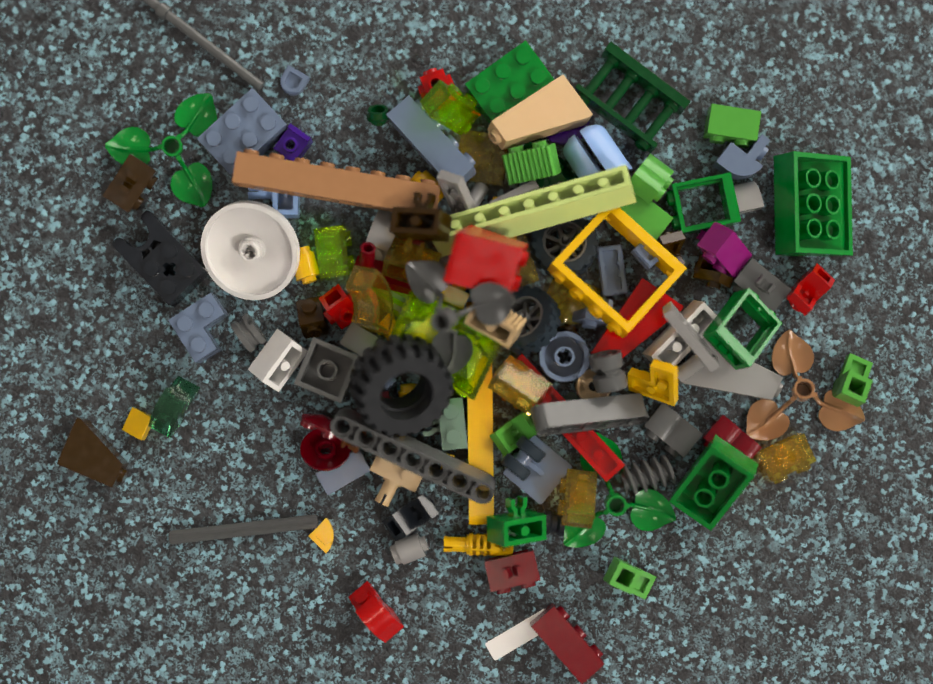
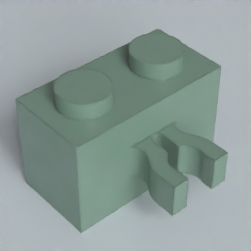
M452 398L447 409L443 408L444 414L439 420L435 419L432 421L433 424H440V427L423 432V437L440 432L443 451L468 448L463 398Z

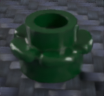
M380 104L370 106L366 115L367 121L374 126L385 125L386 121L389 120L386 115L388 108Z

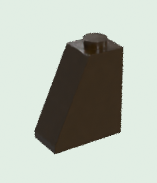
M77 417L57 465L112 488L123 484L129 472L126 470L128 462L89 419Z

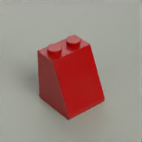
M470 224L457 231L443 282L474 289L481 283L493 282L504 286L511 293L517 292L522 281V277L519 276L521 266L525 267L529 258V252H526L528 244Z

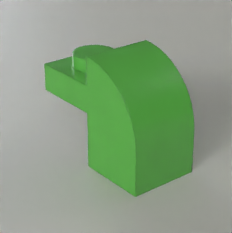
M851 353L846 355L840 375L834 381L832 396L855 407L863 405L866 402L873 380L868 378L873 363Z
M537 402L515 415L489 435L503 456L517 448L516 442L521 436L530 439L537 435L530 413L532 407L539 405Z
M614 556L603 580L626 593H632L646 600L656 576Z

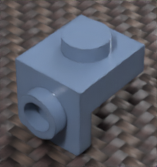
M605 299L604 301L613 308V300ZM588 308L573 312L572 322L581 323L583 328L595 329L596 327L607 325L600 318L593 317L589 313Z

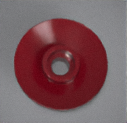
M318 429L309 432L302 440L300 446L301 457L309 467L320 471H329L342 466L347 461L351 449H348L349 445H345L344 448L340 446L342 439L338 437L335 440L327 439L321 435L322 431Z

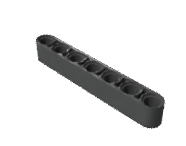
M349 408L340 409L331 422L330 428L333 435L477 503L486 504L493 499L496 481L489 473L410 436L398 437L396 433L393 436H387L382 431L376 432L363 421L358 412ZM339 420H346L350 426H342ZM362 431L371 432L373 437L364 436ZM385 442H393L396 448H389ZM414 452L418 454L420 458L413 459L408 455V453ZM432 464H440L443 469L436 470L432 467ZM461 474L465 476L466 480L460 481L455 478V475ZM484 485L490 490L481 491L478 486Z

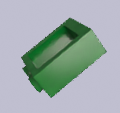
M731 172L670 185L669 191L666 192L668 206L673 208L674 216H672L671 223L674 231H682L686 235L709 230L715 221L685 227L678 192L716 184L719 187L725 219L717 220L716 222L725 227L741 222Z
M747 288L734 292L702 336L735 370L752 366L782 325V322L776 317L774 311L769 309L759 299L757 293ZM739 306L760 326L745 348L724 327Z

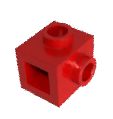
M437 68L429 69L423 73L422 77H419L421 85L417 86L422 101L427 99L429 107L433 105L441 106L452 98L451 89L455 88L451 75H445L443 68L439 70ZM438 82L441 83V85L438 88H433L431 86Z
M339 284L319 298V301L326 309L323 312L324 316L332 325L336 322L342 330L362 315L356 307L360 304L352 292L346 294Z

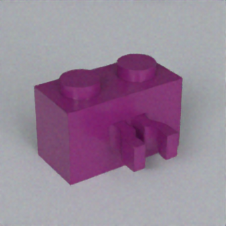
M716 221L707 232L702 230L696 237L699 241L697 246L703 252L702 258L713 265L712 270L722 272L733 279L736 278L752 256L733 230Z

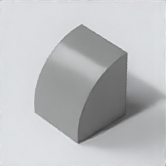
M755 181L734 185L740 214L757 211L764 207L761 192Z

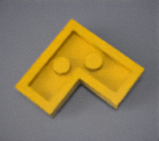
M654 359L650 365V373L633 367L628 372L629 391L640 393L643 396L675 406L678 401L677 366Z

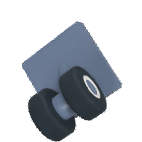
M521 436L516 442V446L521 450L515 457L508 453L501 461L506 467L503 474L536 502L542 504L572 466L537 436L531 437L530 440L525 436Z

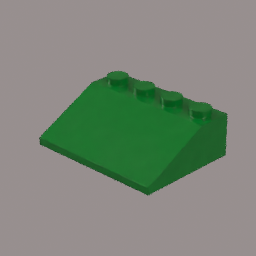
M798 151L773 156L775 255L852 256L851 157Z

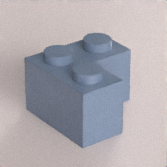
M209 293L168 321L194 362L202 363L222 350L209 329L227 318L229 314L218 297L213 293Z

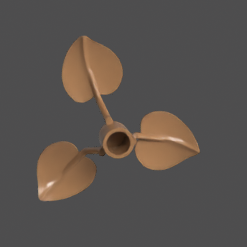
M787 330L776 342L772 351L771 362L774 370L779 375L787 376L793 374V377L797 380L791 390L792 397L780 408L772 400L761 399L753 403L747 413L746 434L752 439L759 441L773 440L782 436L790 424L788 416L782 412L795 400L804 402L811 397L818 405L822 406L818 412V417L822 425L828 430L844 431L864 422L865 416L860 406L855 407L833 397L832 390L826 392L824 402H822L818 398L817 393H815L813 382L808 379H802L797 374L805 373L811 368L814 362V353L807 342L791 330Z

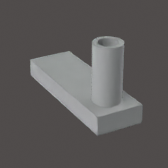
M441 170L436 177L453 214L479 207L489 191V188L484 183L476 182L471 192H469L463 176Z
M671 301L663 307V316L695 352L693 357L678 367V379L683 383L705 366L711 372L720 367L716 354Z

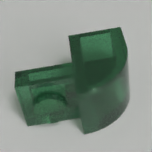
M178 376L169 388L166 387L157 401L150 417L149 427L171 438L183 422L186 409L198 395L200 387Z

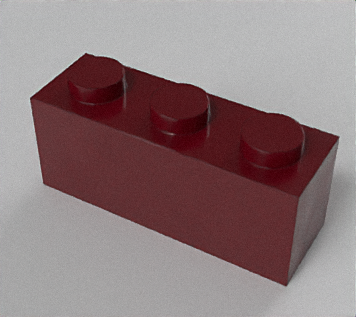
M552 603L531 621L530 625L576 679L583 684L604 665L601 659L604 654L594 643L590 646L584 639L587 636L578 624L574 627L567 620L570 615L561 605L556 607Z

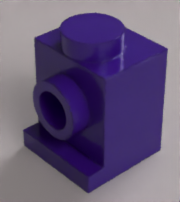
M290 123L288 129L273 149L278 154L285 156L284 160L294 161L295 158H302L313 141L311 137ZM290 141L295 142L293 149H287L286 147Z

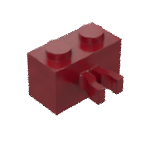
M533 548L513 552L510 555L484 559L491 592L496 591L497 594H504L510 592L511 587L521 585V589L530 588L536 585V581H540Z

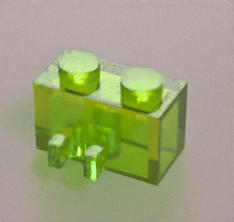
M441 80L420 101L429 117L460 136L463 133L466 134L472 128V124L481 116L476 108L477 102L468 93L463 95L454 84L447 85Z
M344 225L313 229L320 279L326 281L351 277L355 261L354 256H349L348 246H352L350 231H346Z

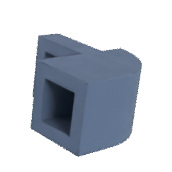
M762 134L747 153L731 142L712 167L722 174L731 172L732 179L734 180L747 179L763 167L758 161L768 152L769 149L766 145L770 139Z

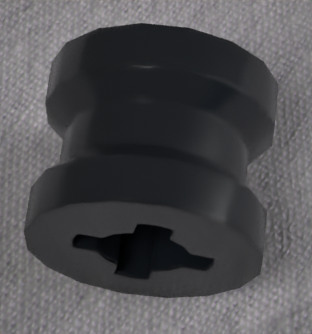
M545 509L546 535L556 533L558 536H563L566 512L559 511L555 513L550 509Z

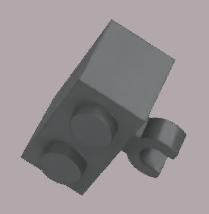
M753 258L748 260L736 278L733 279L731 285L733 286V292L750 288L773 311L778 308L792 290Z

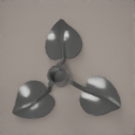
M430 260L410 261L406 263V274L415 296L427 304H431L439 298L437 307L434 309L436 313L431 318L432 327L439 333L433 338L432 345L444 360L449 372L454 374L470 361L473 354V345L470 338L466 335H458V330L452 328L457 324L458 318L476 309L477 318L482 323L488 326L501 324L507 319L515 303L514 296L507 288L500 284L485 282L477 285L471 291L470 296L474 305L459 312H456L451 307L442 308L444 295L441 292L449 284L443 282L446 272L444 267Z

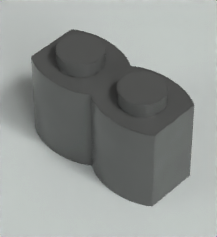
M663 402L659 404L649 419L643 424V427L647 429L644 434L654 442H657L658 439L666 445L664 450L674 458L678 455L684 458L702 436L698 429Z

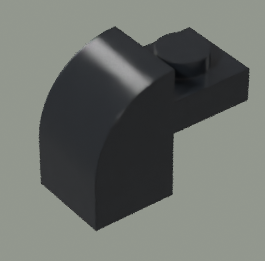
M423 493L393 512L382 522L394 540L398 541L420 525L433 519L439 513L435 508L434 502Z

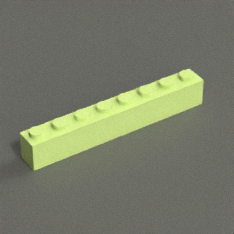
M619 166L451 214L449 241L432 242L440 256L444 257L451 254L457 231L470 224L511 238L636 203L627 166Z

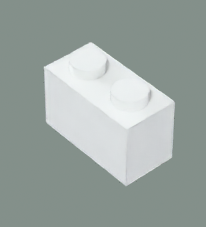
M277 329L248 370L263 383L279 392L303 360L307 350Z

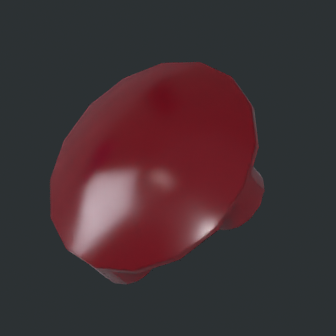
M313 413L301 415L300 425L310 430L316 428L322 431L321 435L330 440L336 439L330 428L333 418Z

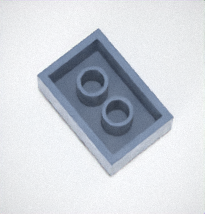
M251 88L204 131L197 140L233 177L237 152L251 149L258 151L260 156L264 155L280 140L288 126L263 98Z

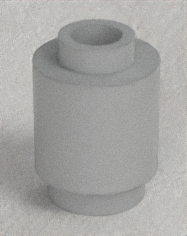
M418 533L395 541V544L390 546V550L397 565L401 563L405 565L426 557L425 551L429 550V546L425 536L420 537Z

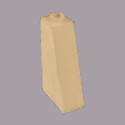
M561 75L492 120L487 131L490 140L495 145L498 144L501 150L584 126L593 114L566 77Z

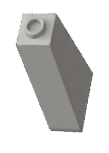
M704 337L702 339L718 357L720 367L711 372L705 366L683 383L678 379L679 384L766 400L778 397L783 388L781 383L782 376L756 363H753L751 367L735 370ZM691 350L687 360L695 355L693 350Z

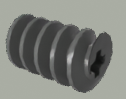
M660 455L659 462L655 457H652L650 459V466L645 460H641L640 468L633 462L631 463L630 471L626 465L621 469L620 478L626 497H628L629 489L637 495L639 486L642 487L644 492L648 491V484H651L654 490H656L658 481L664 487H667V479H671L673 484L676 485L673 468L665 455Z

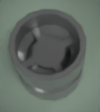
M605 350L588 357L591 371L596 373L593 377L595 392L609 393L628 386L626 373L624 370H621V367L624 365L621 350Z

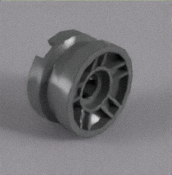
M245 313L241 316L242 319L239 322L234 321L230 326L240 342L251 353L256 350L258 344L263 345L266 343L267 339L252 317Z

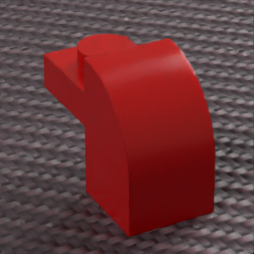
M816 263L790 288L792 290L786 298L795 311L801 312L806 316L813 309L816 301L831 289L835 279Z
M366 581L348 597L363 623L384 643L404 627L394 610L383 602L370 582Z

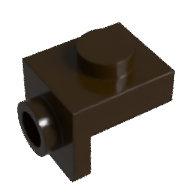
M666 232L659 236L657 242L683 265L685 264L680 254L686 239L683 232Z
M700 254L694 266L693 278L705 283V287L710 289L731 288L733 278L722 272L713 271V265L704 260L702 254Z
M320 296L296 301L299 326L304 338H317L329 333L323 314V305L319 301Z

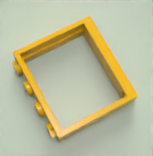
M619 207L598 213L551 263L547 271L555 278L554 281L556 283L563 284L569 290L572 298L579 302L582 301L588 307V311L593 317L603 320L610 332L614 331L623 339L687 268ZM603 220H606L634 247L642 244L643 248L650 255L658 258L659 261L655 266L668 276L628 322L563 264Z

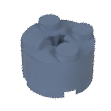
M569 331L558 332L555 338H551V343L547 347L543 346L541 351L538 352V365L545 376L553 381H573L582 376L589 365L588 357L590 356L589 349L584 339L579 335ZM567 351V357L570 358L569 362L564 361L560 363V357L557 356L558 352L563 353Z

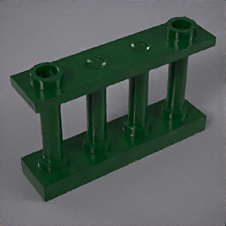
M610 42L601 56L605 62L585 88L577 84L574 89L586 106L632 139L638 149L643 152L648 151L652 153L658 145L653 140L655 135L672 113L681 115L691 101L613 42ZM617 68L624 73L625 78L608 100L603 103L593 93L610 71ZM637 83L644 88V94L627 116L623 118L613 108L629 87ZM652 98H657L664 103V108L647 131L643 133L633 123Z

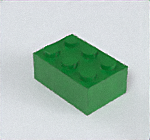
M525 40L465 83V91L490 124L492 120L555 79Z
M715 435L674 488L669 502L712 531L755 477L758 463Z

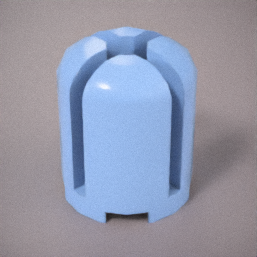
M590 125L580 130L583 138L605 170L626 165L627 169L629 168V170L633 171L632 166L603 126ZM575 134L570 137L563 148V154L578 178L601 172L602 170L583 142Z

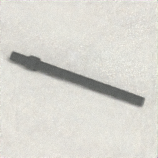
M142 0L155 10V14L158 17L169 21L259 91L263 87L264 82L173 13V9L166 3H160L158 0Z

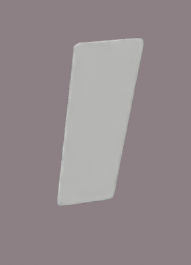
M545 609L485 643L493 659L498 660L538 636L531 627L530 622Z

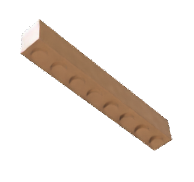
M244 149V152H237L232 178L234 186L392 212L393 207L415 208L414 192H419L423 195L422 204L426 202L427 194L433 193L436 195V200L432 209H437L440 186L435 185L436 182L433 180L421 179L420 182L410 181L411 177L405 175H396L395 178L385 177L386 173L381 171H371L370 174L361 173L359 168L346 166L345 170L335 168V164L320 162V165L310 164V160L304 158H295L294 161L284 160L285 156L270 153L269 157L260 156L258 151Z

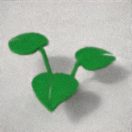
M210 93L191 96L177 107L174 117L175 123L185 129L177 136H167L163 139L162 144L149 147L151 143L149 135L138 127L125 128L105 143V148L109 154L122 165L130 154L148 165L150 162L149 152L162 150L170 158H176L183 170L173 174L170 184L172 192L179 200L199 207L207 205L212 194V177L209 170L198 162L192 163L187 168L180 155L183 152L181 139L189 131L194 136L199 137L217 120L213 96Z
M595 432L622 461L619 447L612 440ZM580 454V464L583 471L590 477L598 476L597 471ZM604 480L609 494L604 499L605 509L594 514L593 510L586 505H578L571 508L565 518L563 543L565 546L573 548L585 547L596 543L602 538L606 530L605 522L598 517L608 513L613 516H620L630 507H633L630 512L632 523L643 531L659 529L675 521L676 516L669 501L658 491L648 489L647 492H644L643 489L639 490L638 494L635 495V503H627L620 494L614 493L609 480L607 482Z

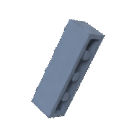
M408 95L386 114L390 123L437 175L441 170L463 176L466 183L476 174L474 168L476 162L467 152L464 154L460 152L457 148L460 146L451 134L446 136L441 131L443 126L435 117L429 118L425 113L427 111L426 107L419 99L414 101Z

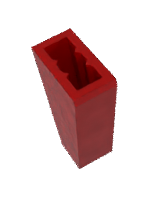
M640 279L617 313L628 322L658 288L645 279ZM664 293L623 339L614 331L610 332L606 328L589 354L618 349L621 350L622 358H624L668 322L663 316V307L671 301L679 312L682 311L684 306Z

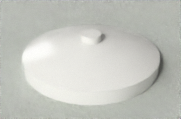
M245 200L224 206L208 220L201 237V256L208 274L219 287L238 298L262 300L278 294L292 281L299 266L300 247L293 227L279 211L261 202Z

